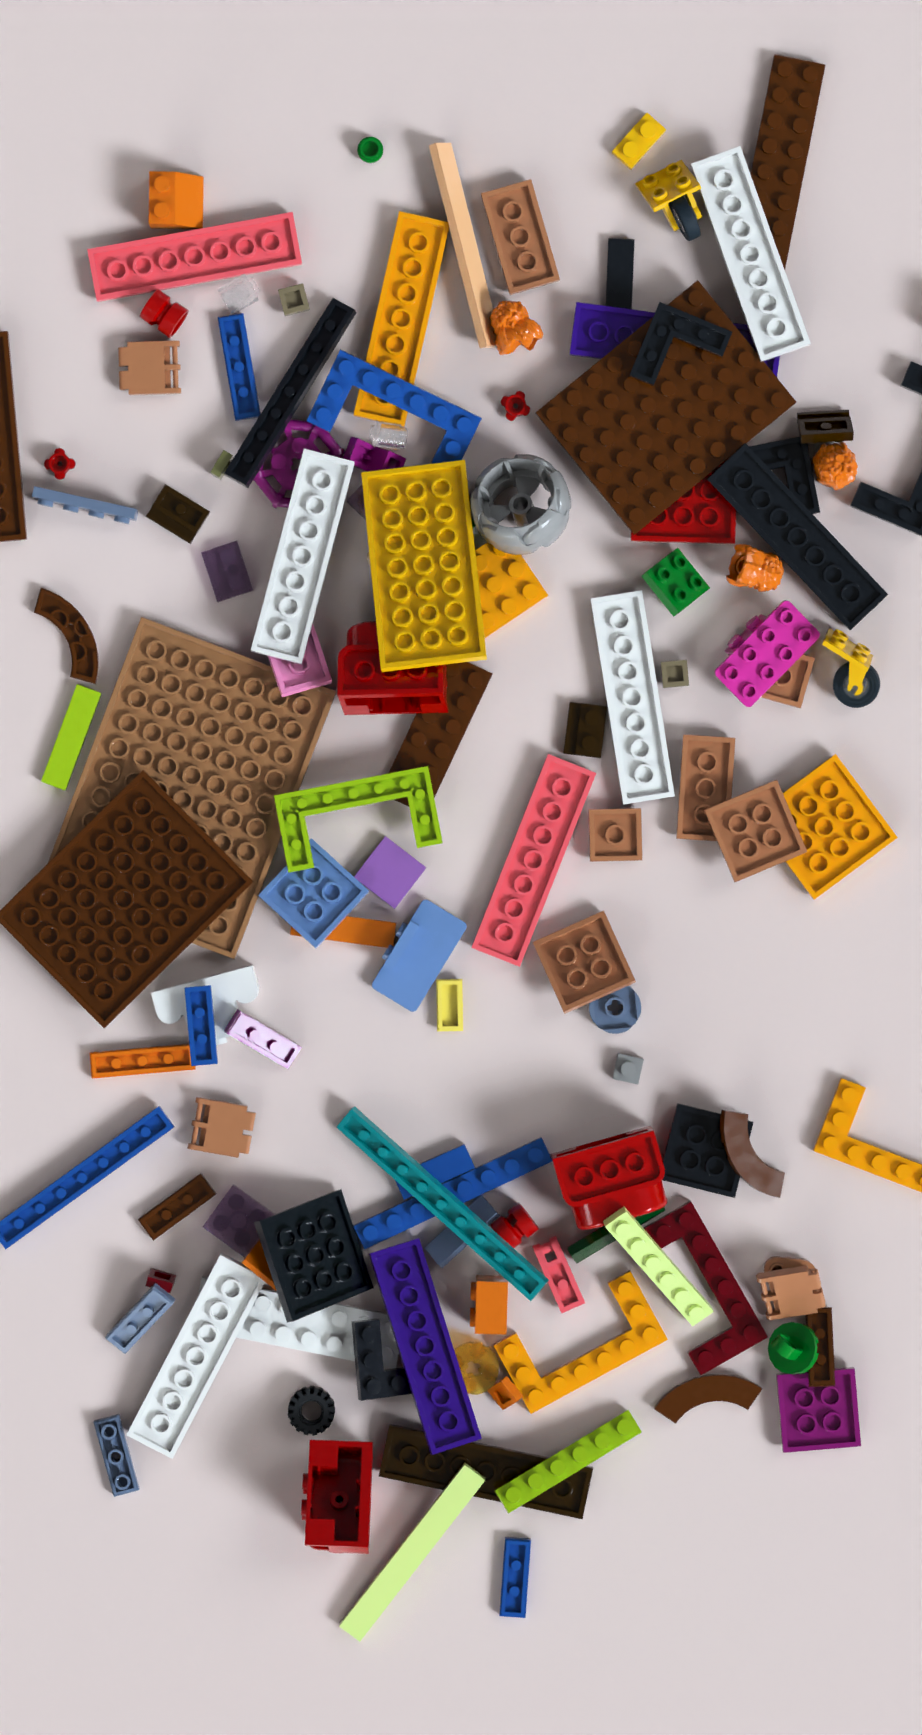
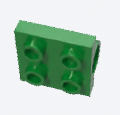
M676 548L641 576L673 617L710 589L679 548Z

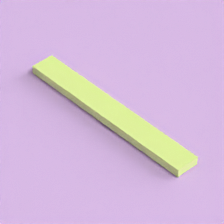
M464 1463L341 1621L339 1624L340 1628L359 1642L363 1639L484 1483V1476L468 1464Z

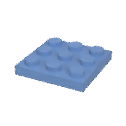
M311 838L309 841L314 868L288 873L286 865L258 896L317 949L369 893V890Z

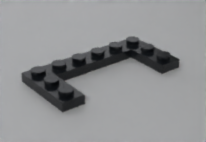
M911 361L900 387L922 396V365ZM922 470L909 501L860 482L850 507L922 537Z

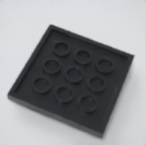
M341 1189L254 1222L287 1323L374 1288Z

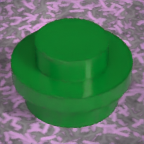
M366 137L358 144L357 152L362 161L375 163L383 155V145L375 137Z

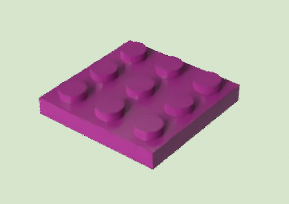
M854 1367L835 1369V1387H808V1371L794 1375L788 1373L776 1374L783 1453L861 1446Z

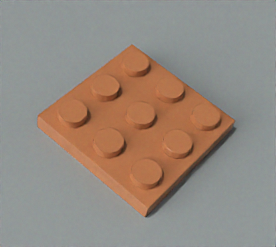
M777 780L704 810L734 882L807 852Z
M604 911L532 942L564 1014L636 982Z

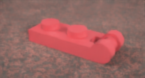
M557 1237L549 1238V1242L542 1245L539 1243L533 1245V1250L543 1273L549 1279L548 1284L561 1314L584 1304V1298ZM554 1251L557 1258L547 1262L545 1254Z

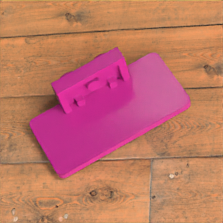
M782 601L768 616L760 614L759 616L752 617L747 622L745 631L741 635L736 634L730 639L727 644L729 647L725 650L729 656L714 671L715 676L746 707H751L820 637L819 631L790 601Z

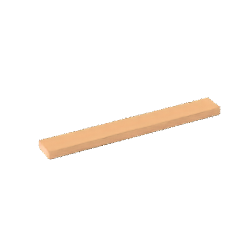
M434 143L429 145L479 348L496 347L497 335L494 333L490 320L493 307L452 144Z

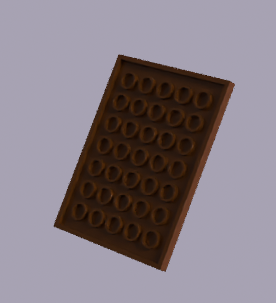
M698 280L668 305L732 331L722 357L673 338L654 386L630 377V372L649 329L652 317L535 413L634 535L726 461L744 443H748L796 403V400L764 361L761 362L757 352Z
M142 770L0 910V923L103 1028H106L254 881Z

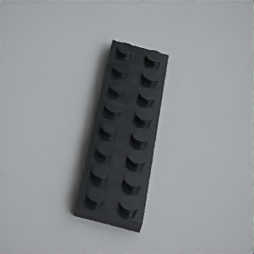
M746 443L707 478L716 490L849 630L855 627L888 595Z

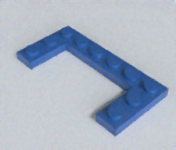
M340 349L306 421L330 432L352 385L445 429L446 432L430 463L434 464L462 460L482 418Z

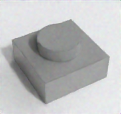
M618 1053L612 1079L638 1084L644 1059Z

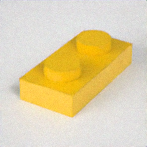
M646 113L613 149L612 154L632 170L666 132V129L650 114Z

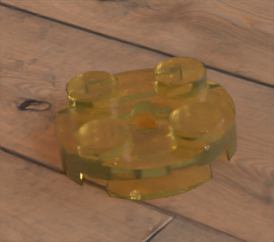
M466 1342L458 1346L454 1351L467 1393L478 1395L488 1391L495 1384L498 1377L499 1362L496 1354L490 1347L481 1342ZM471 1361L474 1364H480L478 1368L479 1373L476 1375L473 1372H466V1369L469 1367L468 1363Z

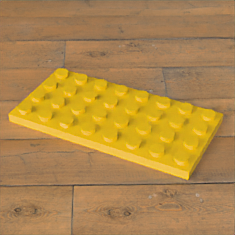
M465 460L361 472L381 671L387 672L487 660Z

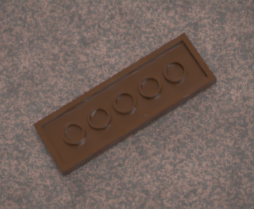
M469 662L446 664V701L448 713H416L389 773L428 766L434 798L493 675ZM407 797L394 799L409 807Z

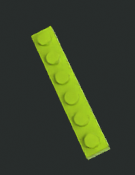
M629 1410L498 1488L495 1490V1493L509 1514L639 1435L642 1431Z

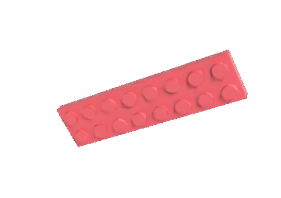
M293 212L87 249L97 302L155 292L158 289L161 291L302 265Z
M550 754L547 755L471 948L520 967L596 776L595 772Z

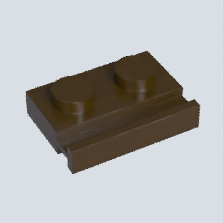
M849 410L797 413L801 443L816 444L818 442L853 440L854 431Z
M165 484L146 517L191 544L209 516L210 511Z
M569 702L563 754L601 758L607 706Z

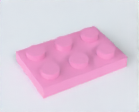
M313 624L302 665L268 656L281 697L332 683V678Z

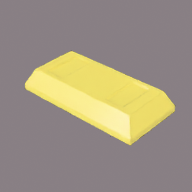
M436 979L437 1032L463 1031L462 979Z

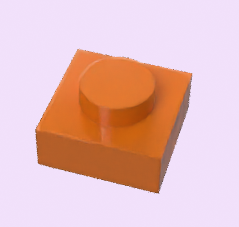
M507 1376L495 1382L487 1389L488 1393L502 1410L518 1402L523 1396Z

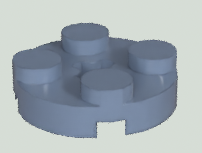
M626 986L590 1002V1017L598 1028L607 1033L619 1034L626 1032L636 1023L641 1014L640 998L632 987ZM612 1000H617V1003L623 1006L622 1009L618 1010L617 1015H613V1012L607 1009L612 1004Z

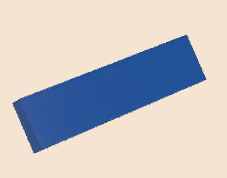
M244 314L217 317L235 421L258 418L261 412Z

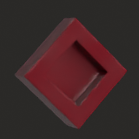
M151 1268L145 1286L152 1287L156 1283L166 1292L171 1293L176 1275Z

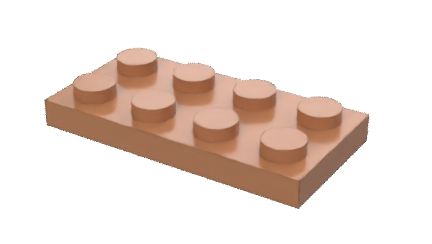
M529 179L481 193L509 295L560 281L532 180Z
M683 735L676 839L717 841L704 810L732 799L735 738Z

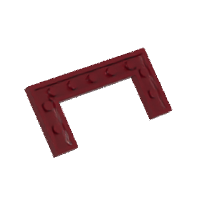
M691 1201L644 1227L645 1231L661 1249L682 1237L732 1327L687 1352L700 1376L768 1338Z

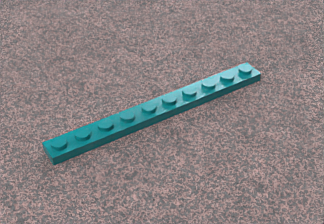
M356 1107L351 1108L336 1128L528 1300L532 1301L549 1279Z

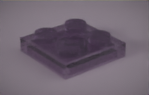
M233 1184L203 1225V1228L245 1258L259 1238L254 1222L272 1216L274 1213Z

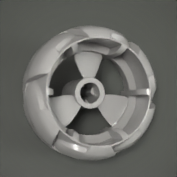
M516 454L512 459L501 458L496 460L481 472L476 480L475 489L471 494L470 509L475 526L486 542L504 553L526 555L534 553L541 546H550L561 536L569 520L571 496L562 474L551 463L535 455ZM540 484L551 494V497L548 499L549 507L547 510L534 507L530 498ZM512 485L517 487L518 494L510 499L509 506L493 504L496 497L502 491ZM512 513L517 527H505L498 523Z

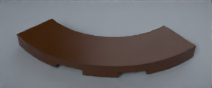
M41 588L34 613L53 622L66 637L72 657L70 677L96 684L99 668L98 650L88 623L81 613L67 600L49 590Z
M721 1110V1141L724 1143L728 1156L727 1159L731 1167L752 1188L767 1195L780 1198L785 1172L767 1166L755 1153L748 1135L749 1114Z
M702 1375L675 1386L659 1400L654 1409L675 1424L690 1409L707 1402H730L748 1410L761 1392L762 1387L734 1375Z

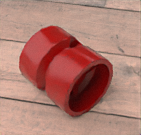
M158 289L147 301L139 317L150 325L157 324L158 330L171 338L186 319L189 310L178 302L170 303V297Z
M519 1202L508 1210L507 1217L500 1216L490 1224L491 1228L513 1248L522 1243L521 1238L523 1236L528 1238L539 1230L534 1220Z

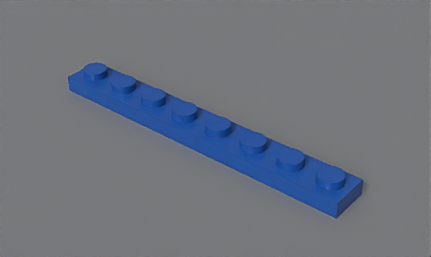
M158 1106L0 1221V1243L5 1250L173 1129L175 1126L163 1109Z
M542 1137L446 1181L442 1185L461 1202L465 1203L552 1162V1158ZM412 1197L355 1224L354 1229L365 1250L435 1217V1215L415 1197Z

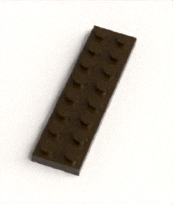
M389 1424L379 1477L444 1490L462 1465L466 1463L485 1477L484 1483L474 1494V1497L501 1502L495 1490L549 1457L478 1442H470L431 1455L424 1431ZM584 1467L521 1507L583 1519L593 1467Z

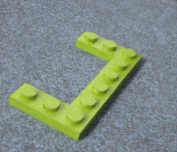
M428 766L274 795L288 873L314 868L305 816L394 799L408 798L417 848L442 844L443 841Z

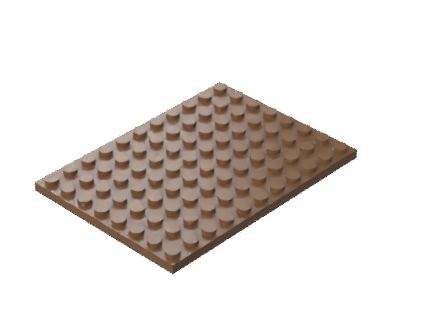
M141 617L48 863L144 770L254 881L192 942L195 945L235 959L281 839L274 795L299 791L337 691L320 686L281 697L271 666Z

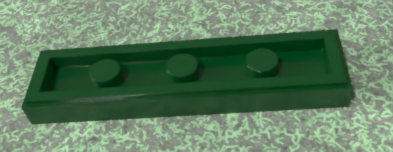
M663 1207L654 1212L635 1217V1219L642 1225L666 1210ZM603 1226L572 1244L567 1250L577 1264L616 1241V1239Z

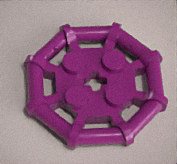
M291 419L283 431L287 440L277 448H273L270 452L272 454L271 469L263 470L262 465L253 480L271 501L272 507L276 509L277 507H289L291 498H287L285 495L287 490H293L298 469L294 471L291 469L293 465L292 460L294 458L300 460L304 449L322 453L314 444L318 436L330 450L324 454L343 458L345 454L344 448L338 445L328 431L304 420ZM291 430L308 431L311 433L309 439L293 438ZM274 476L282 486L278 493L266 478Z

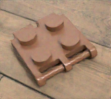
M180 341L127 342V347H119V367H128V371H119V390H129V395L181 394V388L178 387V370H181V366L178 364L177 347H180ZM170 347H172L173 364H170ZM171 371H173V388H171Z
M196 1097V1103H198L195 1120H192L191 1125L194 1126L193 1134L187 1149L236 1158L239 1157V1153L249 1154L252 1136L243 1134V1130L253 1131L256 1113L247 1111L248 1106ZM203 1104H206L202 1122L200 1121ZM199 1127H201V1133H200V1139H199V1145H198V1144H196V1141H197V1135H198Z
M805 1265L762 1272L756 1275L757 1282L761 1284L763 1292L761 1293V1299L765 1302L767 1308L765 1313L767 1320L818 1313V1308L826 1306L818 1269L816 1268L808 1269V1266ZM766 1282L769 1284L770 1291L767 1290ZM770 1301H773L775 1309H772Z

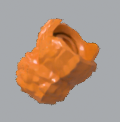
M520 301L499 302L497 307L491 312V326L497 335L495 344L500 355L514 352L519 345L531 351L537 340L542 339L543 332L541 326L529 318L525 306Z
M823 443L818 452L813 456L812 461L818 483L838 490L856 479L858 465L855 461V454L851 452L846 443Z
M735 545L736 553L731 558L728 568L730 575H726L728 583L738 587H754L759 592L775 590L780 585L784 573L782 560H779V557L771 552L766 553L750 545Z

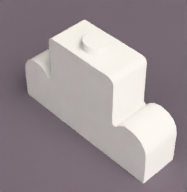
M251 965L151 993L156 1014L162 1022L173 1024L184 1015L188 1028L185 987L211 985L216 1045L227 1043L226 1037H230L224 1030L238 1009L236 1000L240 1003L254 1001L259 994V984L254 966Z

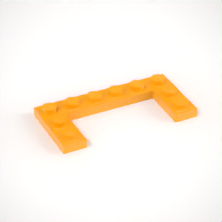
M840 1078L813 1151L922 1192V1164L848 1136L866 1087Z
M630 1270L607 1283L632 1328L545 1376L540 1377L516 1332L493 1344L516 1388L523 1395L522 1399L530 1414L668 1340Z

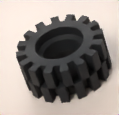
M315 1386L303 1387L300 1391H297L291 1398L288 1406V1418H290L291 1425L296 1428V1431L303 1432L304 1435L312 1434L314 1436L317 1433H323L326 1428L330 1427L335 1415L334 1401L331 1399L330 1394L323 1391V1388H315ZM308 1401L317 1402L322 1409L320 1417L316 1420L304 1418L301 1412L304 1403Z

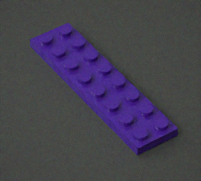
M576 302L569 355L602 359L651 319L655 312ZM733 323L756 351L748 326ZM780 356L764 361L776 377Z
M417 1238L369 1253L430 1454L433 1455L482 1439L420 1239Z

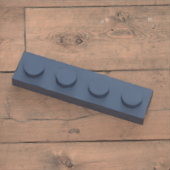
M34 486L32 497L38 499L37 504L53 507V503L63 505V510L78 513L79 509L88 510L89 516L102 519L104 514L114 516V521L129 524L130 520H137L138 510L135 508Z

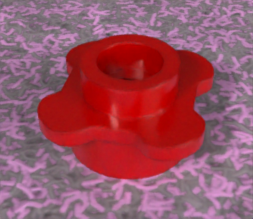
M517 391L514 395L502 397L501 405L505 407L508 420L514 421L516 417L520 415L527 416L530 413V407L526 405L524 392ZM513 404H518V407L514 408Z
M62 448L56 449L50 459H46L44 462L45 468L50 469L58 480L64 479L65 474L70 469H74L76 465L75 460L69 459ZM58 462H62V466H58Z

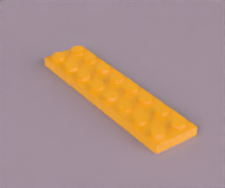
M399 211L366 362L414 385L449 225L446 221ZM359 388L354 410L355 417L405 427L407 411Z

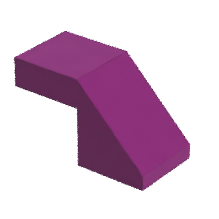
M352 436L343 456V459L354 461V467L366 472L404 467L406 458L394 452L375 447Z

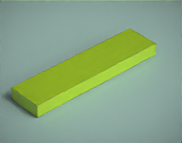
M78 684L76 685L41 782L65 791L67 790L102 693Z

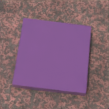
M385 836L354 877L395 909L426 867Z

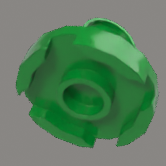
M795 1322L782 1324L774 1330L769 1338V1359L774 1367L783 1373L793 1375L805 1373L813 1367L818 1359V1338L814 1331L805 1324Z

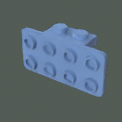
M423 900L408 925L404 922L402 923L395 935L399 937L394 947L389 945L382 956L386 961L372 983L373 989L409 1011H416L467 928L466 923L431 901Z

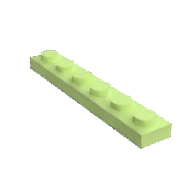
M624 1206L603 1221L606 1229L692 1326L714 1312L707 1300Z

